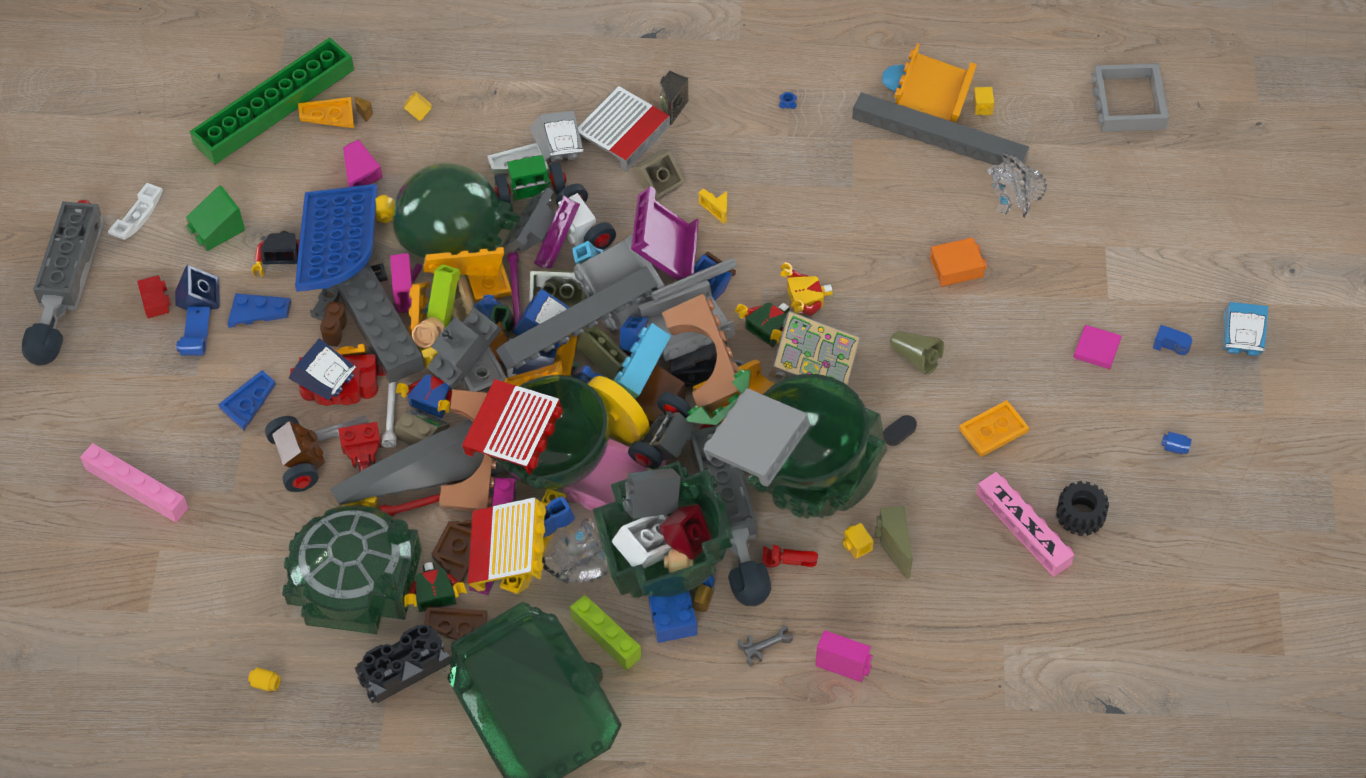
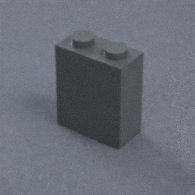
M672 468L628 473V478L625 482L626 499L623 502L624 510L633 519L674 513L678 509L681 476Z

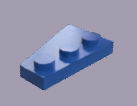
M235 293L227 323L228 328L235 327L236 324L245 323V325L253 324V321L258 320L271 321L288 318L291 299Z

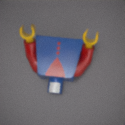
M425 375L422 379L410 385L404 383L397 384L395 393H402L401 397L403 398L408 395L411 407L418 408L441 419L445 412L449 413L452 390L438 376Z

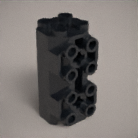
M423 624L416 625L403 632L399 642L393 645H379L366 652L362 661L357 663V666L354 668L358 674L359 683L362 687H366L368 698L373 704L374 702L379 703L451 664L450 657L447 651L444 652V644L436 630L431 625Z

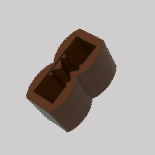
M329 302L325 308V318L321 322L320 331L323 341L329 346L337 347L342 340V330L347 324L343 303Z

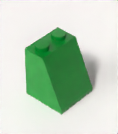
M221 185L186 216L188 222L186 227L191 235L194 234L199 246H204L207 251L245 231L239 207Z

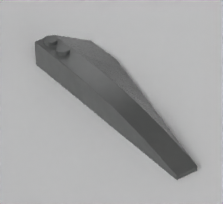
M467 420L369 466L332 487L331 492L338 504L343 505L359 502L368 497L375 496L380 498L384 494L389 493L401 494L403 491L410 489L416 491L437 487L451 481H455V483L463 482V479L471 477L478 470L485 454L476 451L473 457L465 454L462 444L473 424L471 420ZM497 458L496 469H492L491 474L492 476L499 475L520 465Z

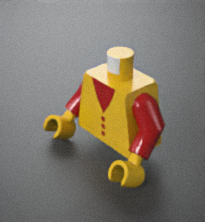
M787 262L780 266V269H782L780 272L781 276L786 277L788 275L787 291L791 301L790 306L793 307L794 313L813 316L824 306V297L833 295L831 284L820 286L818 277L801 274L793 270L792 266Z

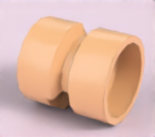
M436 317L425 319L413 328L412 339L414 343L421 348L430 347L440 336V332H443L444 324Z

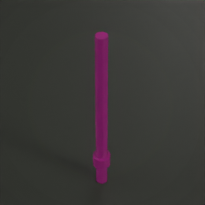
M516 251L507 254L508 262L510 263L514 328L521 318L517 268L519 256Z

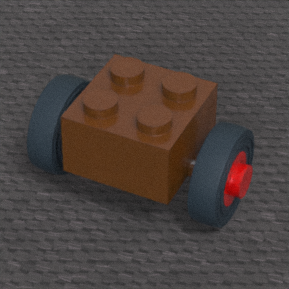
M282 416L272 420L266 426L265 434L270 443L276 444L283 465L289 467L282 477L285 488L290 492H301L311 488L319 479L316 469L325 463L323 451L319 447L316 433L302 427L293 416Z

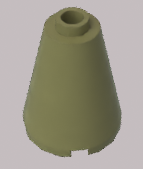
M902 331L894 333L890 338L891 348L922 373H932L939 365L936 363L938 358L943 357L944 342L939 338Z

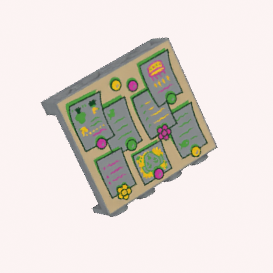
M789 311L782 325L784 328L773 367L768 376L778 381H784L809 390L814 394L828 397L830 400L840 402L847 390L860 337Z

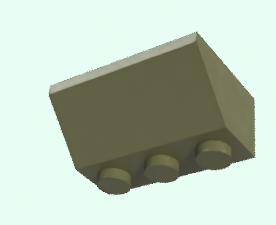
M533 267L530 270L529 303L541 289L569 307L587 299V296L584 293L583 284L574 276V269Z

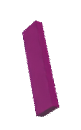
M566 196L563 197L534 264L541 268H552L580 206L578 202Z

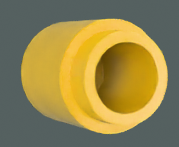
M259 667L251 670L248 677L251 687L268 692L277 691L281 681V676L277 675L276 672Z

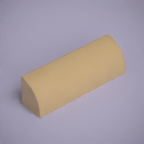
M460 274L452 313L453 317L463 322L474 309L476 302L467 275Z

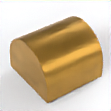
M703 584L698 586L692 603L693 610L699 612H706L708 610L714 593L710 587Z

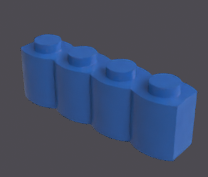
M564 497L552 500L545 507V533L543 537L550 536L558 528L565 527L575 520V516Z

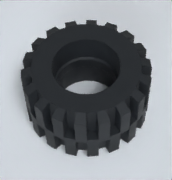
M1078 481L1077 484L1073 482L1060 493L1056 516L1059 518V524H1064L1063 528L1066 531L1069 529L1071 534L1076 532L1079 533V536H1083L1086 533L1088 536L1092 534V531L1096 533L1099 531V528L1103 527L1108 513L1109 502L1107 495H1104V490H1099L1098 485H1090L1091 482L1087 481L1086 484L1082 483V481ZM1082 504L1088 506L1092 511L1087 513L1080 512L1073 506Z

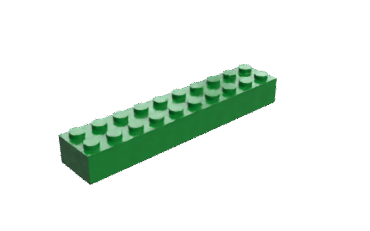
M329 37L190 130L193 145L216 165L298 109V103L310 101L354 71L352 56Z

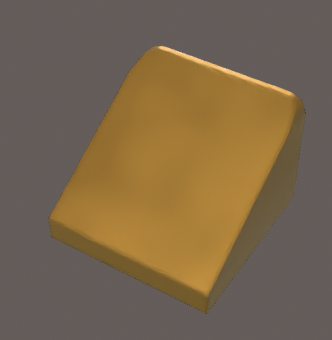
M355 97L356 109L364 121L367 122L373 115L371 102Z

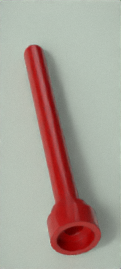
M440 493L393 507L387 504L379 506L382 519L385 521L391 520L394 514L439 502Z

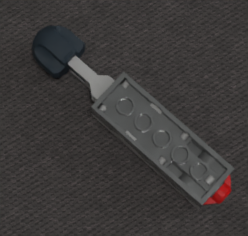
M80 200L77 203L62 201L33 289L40 307H43L44 310L40 323H35L32 327L26 328L22 339V354L31 364L38 366L47 365L54 361L60 352L63 336L58 329H55L58 319L66 314L67 310L77 311L104 226V220L98 204H91L87 200Z
M703 424L699 430L691 432L690 449L699 482L704 491L707 511L717 524L720 537L719 546L727 544L728 550L736 554L739 567L732 569L728 575L730 587L735 598L745 606H757L764 603L769 596L771 580L766 565L751 561L748 553L749 540L756 538V519L742 470L715 457L710 461L707 460L703 449L705 443L714 435L717 426Z

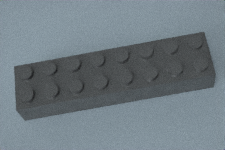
M369 263L351 278L334 285L337 287L339 295L373 354H376L377 362L389 383L396 382L425 369L420 351Z

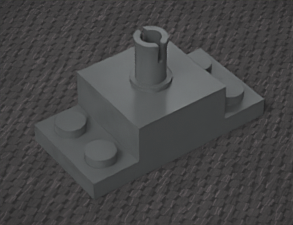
M549 187L528 201L502 245L504 248L503 256L510 252L514 253L517 248L524 252L538 242L544 241L556 214L548 207L552 200L550 197L553 194Z
M476 308L470 312L463 322L454 317L449 325L443 329V332H440V336L431 346L438 354L427 368L451 388L455 389L502 329Z

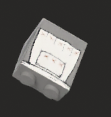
M574 111L541 114L530 125V131L545 161L555 163L566 158L568 160H575L583 152Z

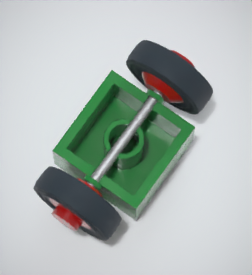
M543 155L508 161L509 183H507L504 174L495 175L496 186L493 188L495 197L499 199L500 206L506 207L511 204V192L514 201L531 198L548 188L550 183L556 196H558L565 188L567 179L565 172H562L560 163L550 164V175L548 177Z

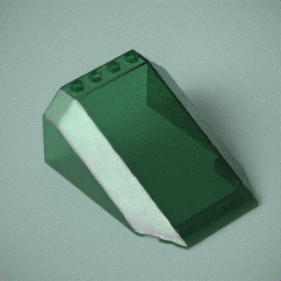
M522 601L451 643L452 654L449 661L451 668L448 674V681L503 778H563L611 749L622 724L600 684L556 615L542 612L540 608L531 607L530 604Z

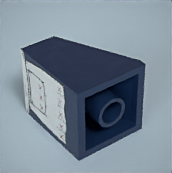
M319 338L295 366L289 379L329 401L332 396L337 397L343 390L341 385L344 382L348 384L354 377L352 372L356 367Z

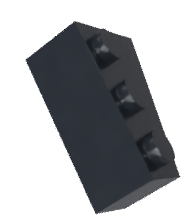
M715 343L670 360L671 374L683 381L685 387H692L707 381L716 366L717 350Z

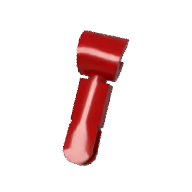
M773 544V549L763 546L762 563L768 568L777 567L780 565L781 560L782 564L815 567L818 554L815 551L783 549V552H781V548Z

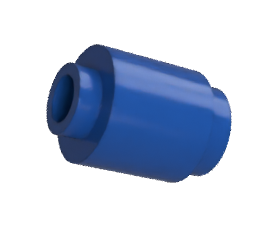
M1169 431L1168 435H1163L1161 445L1165 446L1164 450L1183 455V453L1188 454L1192 439L1187 438L1186 435Z

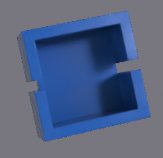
M688 589L648 596L649 610L657 643L697 635V622Z

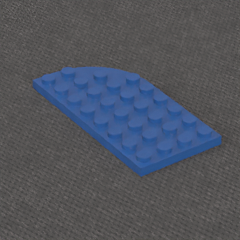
M377 184L305 192L295 281L297 292L327 289L351 278L368 263L374 249Z

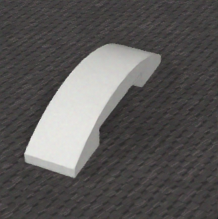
M146 183L137 194L138 201L122 221L117 219L108 230V234L123 240L135 234L152 214L163 189Z

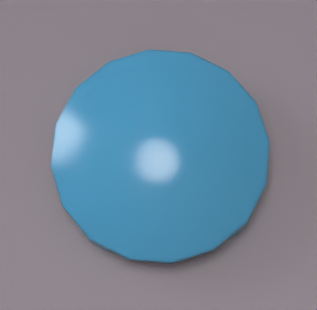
M905 65L888 67L883 72L882 83L887 88L896 92L897 87L901 88L902 86L899 85L902 74L906 75V72H903Z

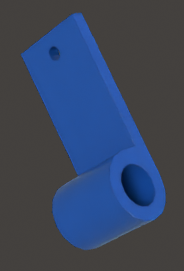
M187 307L184 337H181L176 344L177 352H180L181 356L205 355L210 307Z

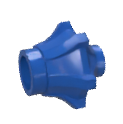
M483 295V299L475 303L474 308L491 320L493 307L496 304H503L497 302L494 299V295Z

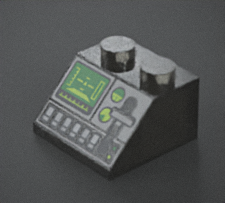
M669 70L667 75L663 76L660 81V97L663 111L670 115V125H672L688 103L689 95L688 78Z

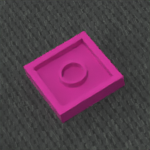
M1085 325L1074 358L1111 369L1122 336Z

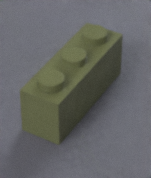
M597 325L590 329L587 328L581 333L577 347L608 379L614 381L618 372H622L624 368L622 364L628 356Z

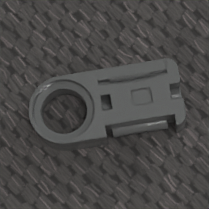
M335 286L322 289L318 296L319 301L313 310L310 309L311 317L322 321L325 318L327 304L329 302H338L339 292ZM329 292H334L335 296L332 298L326 297V294Z

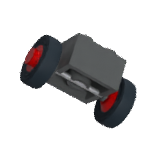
M668 392L662 393L657 400L658 408L665 415L657 416L643 441H634L628 449L629 456L645 468L648 467L656 470L660 467L663 460L680 456L685 442L692 436L691 432L695 427L686 420L689 416L687 412L691 410L690 405L681 397Z

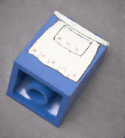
M541 289L526 307L512 333L519 336L570 307ZM559 342L554 344L555 349H558L560 346Z

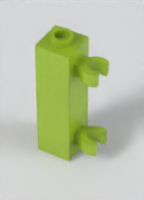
M442 264L434 272L427 318L436 317L440 319L446 328L453 318L452 310L457 282L460 278V270Z

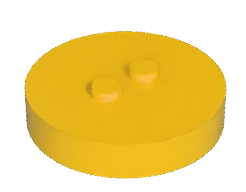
M596 376L582 388L581 399L586 410L600 428L620 443L631 446L634 441H641L649 433V421L643 409L619 384L606 377Z

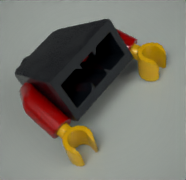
M287 231L271 233L267 236L266 240L257 245L254 261L256 264L251 268L254 276H256L258 270H260V276H264L265 272L261 266L262 263L263 265L297 264L300 240L296 239L294 233Z

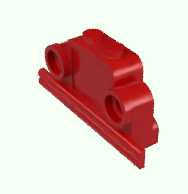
M376 354L343 355L356 368L352 372L354 377L348 384L344 382L341 385L343 390L337 397L332 396L328 401L299 385L301 397L306 401L315 400L317 404L324 406L350 405L358 403L361 397L364 399L373 398L378 393L377 376H385L377 363Z

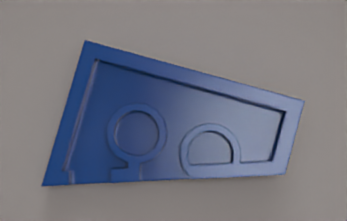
M262 370L219 403V409L245 431L276 386L275 381Z

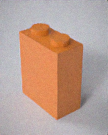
M973 237L931 247L930 260L941 287L984 277V271L987 269L986 260L981 257L980 246L975 243Z

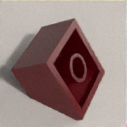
M699 504L679 507L660 525L667 545L686 555L690 560H694L713 541Z

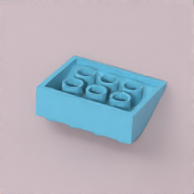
M653 323L647 328H642L638 334V337H640L639 341L635 342L630 349V352H632L631 356L624 360L622 372L619 371L614 378V381L623 387L634 399L640 395L671 335Z

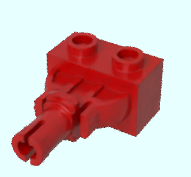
M377 422L338 428L343 454H346L352 460L354 468L357 467L356 460L359 472L371 466L370 457L372 465L376 463L375 456L378 448H382Z

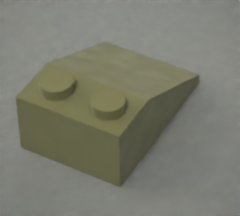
M905 507L880 508V516H876V538H880L882 548L903 576L909 579L913 558Z

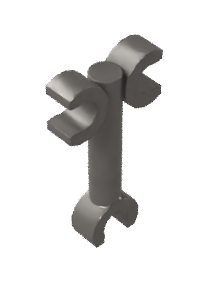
M783 626L779 630V634L754 645L753 638L750 635L747 636L748 644H743L739 639L738 647L744 651L747 656V663L751 667L753 666L751 659L753 657L758 658L759 662H762V654L759 651L781 641L783 643H790L793 641V635L784 636L783 634L788 632V626Z

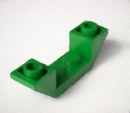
M741 369L734 375L735 380L732 381L741 394L744 393L746 388L749 389L751 371L749 369L746 371ZM736 393L728 400L730 404L725 408L721 405L712 412L715 415L714 417L710 415L703 405L700 408L696 405L687 412L690 416L686 420L694 423L717 425L726 417L728 411L734 407L739 395Z

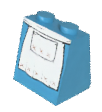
M1230 302L1224 309L1223 350H1228L1230 354L1246 352L1248 356H1259V354H1262L1265 350L1269 306Z

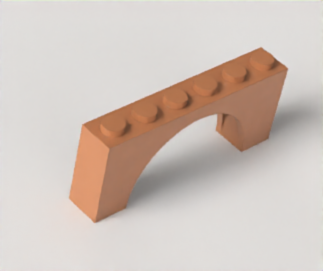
M701 294L662 312L667 328L673 336L685 332H694L707 336L715 343L717 350L715 369L707 382L692 392L698 408L703 405L711 413L721 405L723 407L729 405L728 400L736 393L739 396L741 395L732 383L735 380L734 375L739 372V368L736 362L733 363L731 357L734 356L729 346L726 347L725 341H727V337L724 331L719 329L721 322L717 314H713L712 310L715 307L712 300H707L705 295Z
M452 389L451 413L462 415L474 422L487 393ZM485 454L478 470L467 480L454 485H441L439 507L441 509L471 512L492 507L493 496H489L490 488H494L495 477H492L491 473L492 469H496L497 458Z

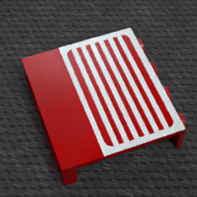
M494 379L462 444L466 455L473 457L476 451L523 466L527 474L530 475L532 470L538 465L541 452H544L549 435L553 434L554 424L561 417L563 408L558 398Z

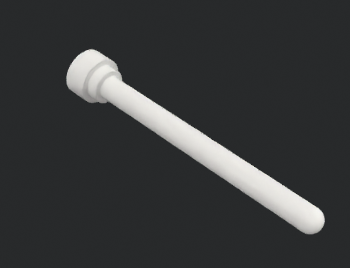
M388 382L386 432L381 436V445L385 448H393L397 445V436L393 432L396 382Z

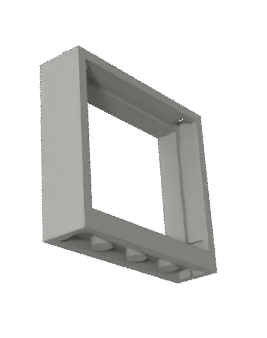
M1159 63L1095 66L1094 73H1091V83H1094L1093 96L1097 98L1095 108L1096 111H1099L1098 123H1101L1102 132L1163 130L1167 128L1169 116ZM1150 78L1156 114L1109 116L1103 79Z

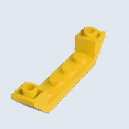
M547 489L541 503L546 507L552 500L558 497L566 499V494ZM554 533L550 536L543 537L544 551L542 553V557ZM525 574L505 578L499 587L512 593L520 594L528 588L533 575Z

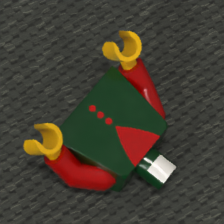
M766 303L763 306L747 308L743 304H738L734 312L739 313L741 319L746 317L745 329L773 348L776 343L779 344L784 328L782 325L790 308L785 303L778 307L771 303Z
M429 562L423 565L424 572L416 575V581L411 584L407 595L404 596L405 607L414 604V607L418 606L419 612L426 611L427 607L441 608L457 604L455 596L459 597L458 594L460 593L467 594V590L463 582H459L451 574H446L443 568L435 569L434 563Z

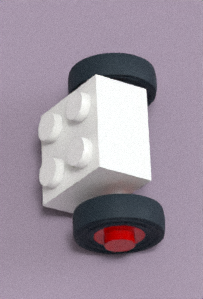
M571 184L565 187L556 198L558 208L564 196L580 204L567 233L570 243L578 246L589 241L598 249L604 250L609 247L616 238V231L607 222L596 225V218L585 204L588 199L587 190L581 184Z

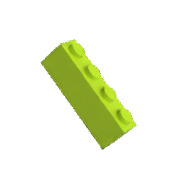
M583 595L570 606L571 619L626 671L642 658L641 646L586 595Z

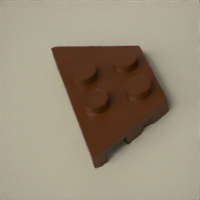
M465 520L463 522L448 521L432 552V558L459 582L464 581L469 571L472 520Z

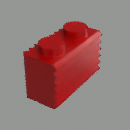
M159 275L138 280L137 283L147 318L150 319L151 317L154 318V316L168 314V306L171 305L169 295L164 294L167 291L165 280L161 281Z

